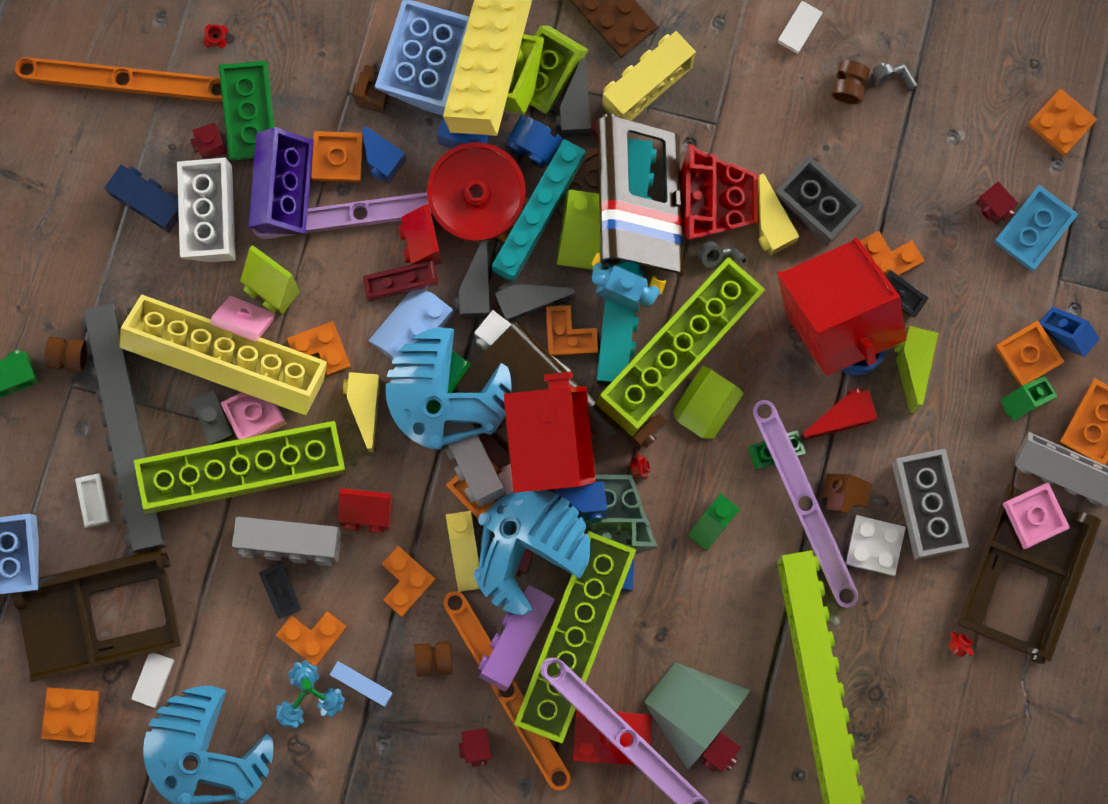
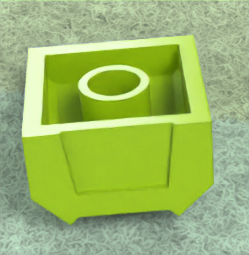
M702 366L675 406L673 413L677 422L701 438L714 439L744 393L736 385L712 369Z

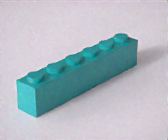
M565 139L562 141L492 264L493 273L513 284L515 283L584 162L586 150Z

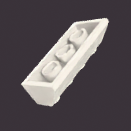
M226 158L177 162L180 258L204 262L235 261L232 165Z

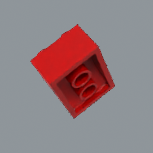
M576 709L573 762L635 766ZM616 712L649 745L651 744L652 715ZM629 732L623 733L620 737V744L623 747L630 745L632 742L631 734Z

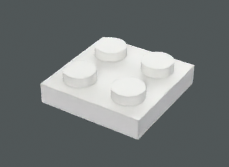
M856 515L845 564L894 577L906 527Z

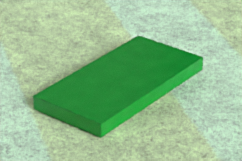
M267 61L219 64L229 162L254 160L257 132L275 127Z

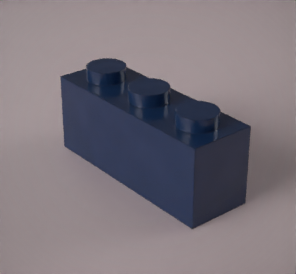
M121 164L104 187L108 195L169 233L179 220L178 195L173 192L165 193L161 190L162 186L153 179L147 181L141 177L142 173L134 167L129 166V168H126Z

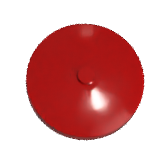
M472 142L452 148L436 162L428 179L427 199L432 215L445 231L462 240L480 242L499 237L516 223L525 204L526 187L520 167L508 153L491 144Z

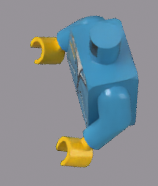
M599 251L591 263L594 266L592 281L598 286L595 294L633 311L639 312L641 305L651 306L658 295L663 293L666 280L660 281L656 279V276H652L648 288L647 279L617 266L606 270L607 265L600 262Z

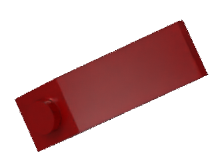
M861 388L848 391L847 396L843 397L801 435L802 441L874 423L877 420L870 391L862 392Z

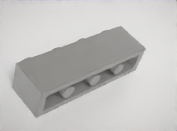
M446 423L444 436L473 430L474 427L472 423ZM478 435L444 446L449 460L455 459L458 465L454 470L459 480L465 479L468 488L464 490L471 503L476 501L478 508H481L506 495L504 487Z
M1031 432L1027 433L1015 457V466L1025 474L1033 473L1040 476L1046 483L1049 482L1051 485L1056 483L1063 486L1067 492L1073 495L1081 494L1087 497L1093 504L1108 506V466Z

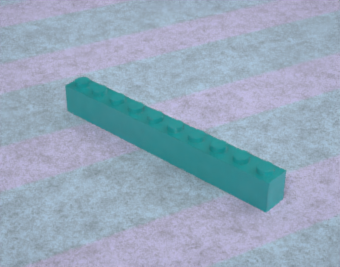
M627 138L629 192L632 195L651 200V197H647L648 187L652 188L654 173H650V164H655L656 149H652L653 141ZM625 262L620 265H608V269L617 266L643 277L644 269H639L640 264ZM605 299L596 375V384L610 385L629 364L630 356L634 357L636 342L632 341V332H637L638 317H634L635 311L608 299Z

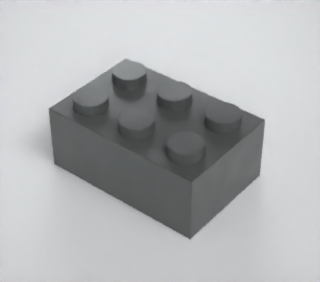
M810 156L775 192L782 207L827 247L855 219L864 206L860 200Z

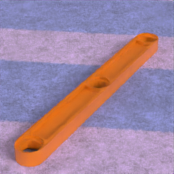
M30 57L19 59L15 65L17 75L25 82L222 102V95L217 96L212 93L213 87L220 84L219 77ZM25 64L33 65V72L29 75L21 74V68ZM119 75H128L129 82L126 85H118L116 80Z
M456 591L450 592L444 599V607L479 665L484 655L489 657L494 649L490 647L491 640L464 595ZM458 596L462 599L463 604L459 610L449 608L448 601L451 597ZM513 679L511 684L514 687V693L511 697L505 698L500 694L499 688L490 684L514 724L524 700L521 690ZM514 725L548 784L555 790L566 789L571 782V776L550 739ZM557 771L564 772L567 777V781L563 786H556L552 782V776Z

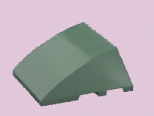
M596 475V482H604L607 519H602L598 523L584 521L586 525L584 535L590 531L636 549L635 555L657 548V543L653 538L649 527L650 524L645 516L632 475Z
M675 662L646 698L644 704L660 729H662L686 769L689 770L751 690Z

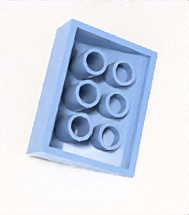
M402 0L375 89L422 110L443 115L469 16L413 0Z
M23 514L0 517V594L38 590L39 538L36 515Z

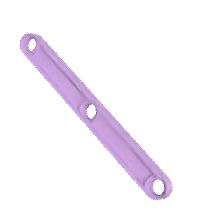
M427 192L308 208L306 234L402 221V216L428 204ZM358 208H364L367 211V216L362 220H358L353 216L354 211ZM252 228L254 234L260 239H270L295 235L266 232L260 233L256 229Z
M767 400L759 401L753 408L755 420L812 548L818 557L832 593L840 606L852 607L858 600V591L783 422L772 402ZM762 404H767L772 409L771 416L766 419L761 418L757 412ZM802 496H808L812 499L813 506L810 510L805 511L799 507L798 502ZM843 589L853 591L854 599L850 603L841 601L839 595Z
M548 658L543 661L540 669L543 678L675 804H693L696 801H701L702 804H709L693 786L564 662L556 658ZM551 663H557L560 667L559 674L556 677H550L547 674V667ZM629 732L632 736V742L630 745L623 747L620 744V737L623 733Z

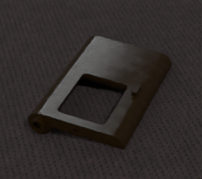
M515 322L467 369L452 393H480L500 363L508 367L511 377L512 390L510 392L507 389V393L546 390L549 386L548 381H544L545 374L564 373L567 371L518 322ZM574 378L569 379L571 387H581ZM587 392L591 432L594 435V440L592 441L593 455H595L622 427L595 404L596 400ZM505 416L501 425L491 436L510 455Z
M1008 484L957 625L1031 656L1030 660L1044 665L1046 661L1051 662L1101 519L1088 513H1075L1060 507L1070 528L1029 548L1023 549L1002 503L1025 492ZM1005 561H1011L1049 578L1048 587L1027 641L1012 637L983 623Z
M161 549L40 577L38 578V590L11 593L14 606L19 611L30 670V683L181 646V637L167 568L170 567L167 552L163 553ZM157 579L166 618L165 625L99 641L90 602L91 594L145 580Z

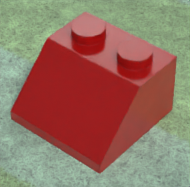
M429 204L423 205L402 216L403 225H399L398 229L401 240L406 239L408 248L403 249L406 263L416 264L433 260L435 265L441 264Z
M340 488L338 522L340 525H344L346 530L359 531V527L369 528V532L382 534L384 530H390L394 500L390 493Z

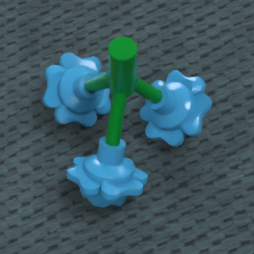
M304 660L302 664L296 662L293 669L288 672V676L291 678L290 684L297 686L302 691L295 702L290 704L283 701L281 705H277L275 708L277 711L276 719L284 727L287 726L295 729L303 724L302 715L304 712L300 709L299 705L306 695L312 694L319 698L320 702L317 704V707L320 709L323 717L328 715L332 718L343 708L345 698L341 695L340 689L334 690L329 688L326 693L322 694L313 689L314 682L319 679V674L316 673L317 666L311 665L307 660Z

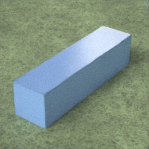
M337 661L330 673L332 677L384 707L387 706L394 694Z

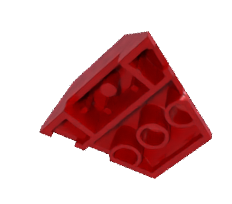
M689 144L681 168L682 230L687 240L758 223V175L733 163L728 164L716 158V155L704 153L696 149V146Z

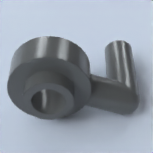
M883 62L872 69L873 73L870 77L875 85H881L900 74L909 91L918 87L907 66L903 63L892 66V64Z
M709 241L704 243L698 250V260L708 268L719 265L724 257H732L741 265L748 263V257L733 246L721 248L717 243Z

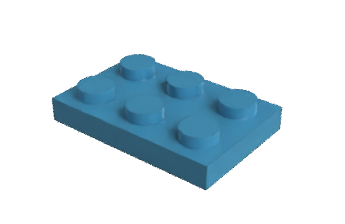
M1038 185L993 243L1033 272L1078 213Z

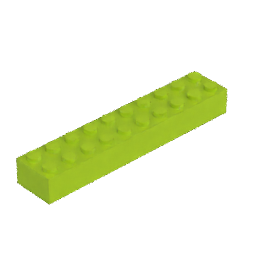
M812 550L782 555L777 560L823 804H862L861 801H865L862 785L858 786L856 775H860L857 759L853 760L851 749H855L852 733L848 734L846 726L847 723H850L847 708H843L841 698L845 697L842 682L838 683L836 672H840L837 657H833L831 647L835 646L832 631L828 632L826 622L830 621L828 607H823L822 596H825L823 582L818 581L817 571H820L819 560L817 556H813Z

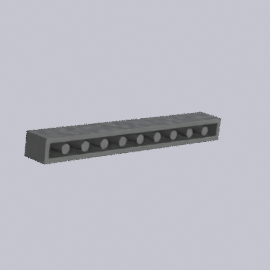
M113 303L84 309L85 317L81 318L84 332H88L90 341L86 342L88 354L93 356L95 365H91V371L94 380L98 379L99 389H96V395L99 404L103 403L104 412L101 413V420L104 428H108L109 436L106 437V444L108 450L113 452L114 460L111 461V469L113 475L118 476L119 484L115 487L118 499L123 501L124 509H121L120 512L123 523L128 525L129 533L125 534L128 548H132L136 553H142L167 547L160 512L144 515L134 460L146 458L148 454L127 353L125 349L120 348L121 324L118 310Z

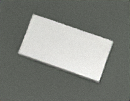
M801 1L777 43L799 54L823 12Z
M98 473L75 479L85 528L111 523L101 474Z
M157 653L148 654L131 699L157 708L175 660Z

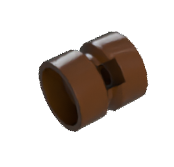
M841 61L836 75L839 80L835 81L831 96L842 103L860 104L865 92L863 85L867 83L870 72L869 67L856 61Z
M50 336L45 349L46 368L59 370L65 366L68 371L83 372L87 360L86 340L70 339L67 343L66 339L62 337Z
M450 641L436 643L434 647H431L429 643L415 644L417 677L431 676L433 671H436L438 675L453 674Z

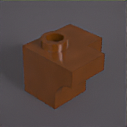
M365 65L363 72H360L357 83L354 85L352 97L355 99L356 106L384 113L390 95L375 89L377 81L375 68Z
M660 413L657 416L650 417L633 437L623 428L619 431L640 450L643 446L648 448L657 439L655 434L666 424L667 420Z
M827 473L821 493V498L827 500L825 510L832 513H849L852 507L867 508L873 484L851 474Z

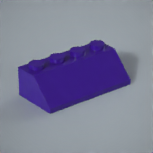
M276 127L257 132L249 228L266 233L306 234L314 140Z

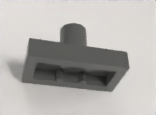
M214 390L191 399L209 445L218 444L234 437Z

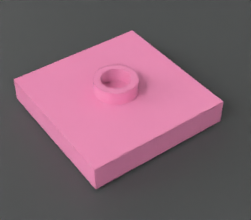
M229 296L213 314L210 324L257 342L274 321L275 313L273 314L268 310Z
M243 392L220 402L238 440L268 434L286 425L278 405Z
M1049 482L1002 503L1023 549L1029 548L1070 528Z

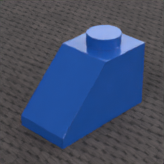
M365 126L362 131L367 161L371 170L370 174L379 181L384 179L390 183L406 161L405 153Z
M1052 307L1039 322L1044 331L1065 349L1083 357L1089 353L1100 339L1088 320L1056 307Z
M594 482L580 487L553 489V492L559 495V500L561 497L567 499L570 502L568 507L574 506L578 510V519L581 517L588 523H598L602 519H607L604 482Z

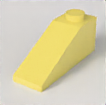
M763 173L758 178L760 236L758 240L764 251L768 250L772 256L797 243L799 235Z
M349 372L348 379H344L343 394H347L348 402L368 451L374 452L381 379L377 374Z
M471 511L447 514L446 520L458 592L480 589L474 578V572L479 568V558Z

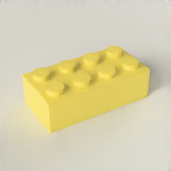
M677 31L671 36L669 34L665 35L658 42L659 46L653 51H646L636 66L630 65L622 73L623 77L617 82H610L604 88L602 109L606 114H615L619 118L632 121L693 68L696 51Z

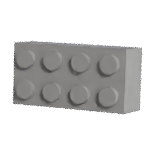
M946 449L896 458L892 462L914 560L963 551L968 548L969 545Z
M236 517L232 547L243 558L256 559L257 555H263V557H267V560L282 561V557L289 558L293 563L307 564V560H313L317 565L331 567L332 562H339L342 533L338 527Z

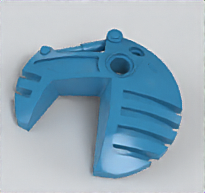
M437 327L414 336L412 340L417 341L413 344L402 346L399 352L404 353L401 357H394L391 364L396 366L394 370H389L387 378H391V383H386V400L395 423L411 440L433 450H439L443 445L458 442L478 434H493L506 416L503 409L505 405L504 394H507V389L510 392L512 390L509 369L500 363L480 393H448L454 329ZM432 402H437L441 405L440 411L436 414H430L427 411V406ZM446 423L482 425L480 428L444 436Z
M548 490L512 492L495 502L486 513L481 514L478 518L479 524L483 526L480 545L482 547L479 568L475 570L474 578L487 598L494 596L491 600L494 605L498 607L503 604L506 605L502 610L524 616L533 611L514 578L525 549L534 552L578 578H581L588 565L590 541L589 535H584L586 529L583 518H577L579 512L574 506L568 507L570 502L567 499L561 497L559 500V495ZM516 524V532L512 535V528ZM491 531H492V532L495 534V536H494V538H493V541H492V543H491V546H490L489 551H488V554H487V550H488V547H489V545H490V538H491Z
M200 686L182 691L183 694H187L184 697H171L166 701V703L171 705L168 707L161 706L156 712L157 715H160L158 719L152 718L149 727L152 728V731H146L144 739L143 757L145 768L156 790L172 804H212V802L235 800L239 804L245 803L262 786L261 776L266 779L269 769L266 766V762L270 765L272 763L273 739L266 733L242 758L207 752L226 690L213 686ZM186 760H193L196 762L197 768L191 771L186 770L183 767V763ZM198 784H205L234 792V794L194 796Z

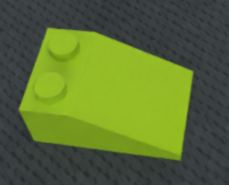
M546 25L540 26L535 36L543 37L544 44L535 90L529 104L548 114L573 78L580 60L585 57L588 49Z
M523 34L504 111L525 114L535 90L544 44L543 37Z
M568 190L565 193L556 265L593 270L594 266L591 263L597 252H600L599 194Z
M253 245L250 247L240 279L244 287L243 291L253 299L257 296L264 301L262 305L274 314L277 311L283 315L300 293L295 279L290 272Z
M909 326L905 331L907 340L895 345L894 352H898L896 362L909 412L915 414L924 402L939 333Z

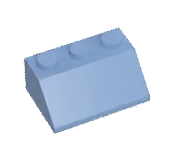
M425 289L411 291L368 341L393 361L394 357H401L404 353L399 352L403 345L413 344L417 341L412 340L414 336L429 329L444 328L454 316L453 309Z

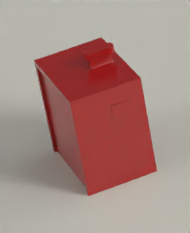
M857 237L853 238L851 242L790 269L777 272L786 317L826 376L864 359L871 366L876 363L875 354L907 340L900 296Z
M572 372L545 374L544 381H548L549 386L546 390L504 394L513 493L580 487L596 482L587 386L571 387L569 379L573 378Z

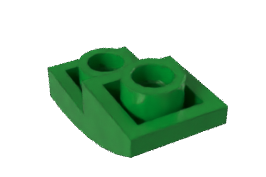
M798 430L787 433L797 456L806 454ZM765 441L747 447L756 471L776 465Z

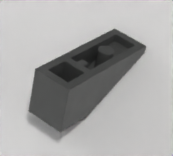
M586 58L581 59L560 105V115H555L556 130L561 129V137L590 136L591 133Z
M487 240L481 241L459 288V297L454 298L455 312H460L461 319L487 318L490 314Z
M510 283L498 288V292H495V299L501 314L509 323L544 311L546 306H557L575 298L573 288L527 284L512 286Z

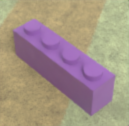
M529 584L522 592L533 611L527 616L507 612L501 623L505 626L502 634L496 633L490 644V647L494 649L489 657L484 655L478 666V669L481 670L479 678L504 692L509 688L555 601L553 597Z

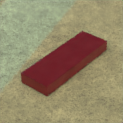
M433 260L363 276L366 300L368 301L439 285L435 261Z

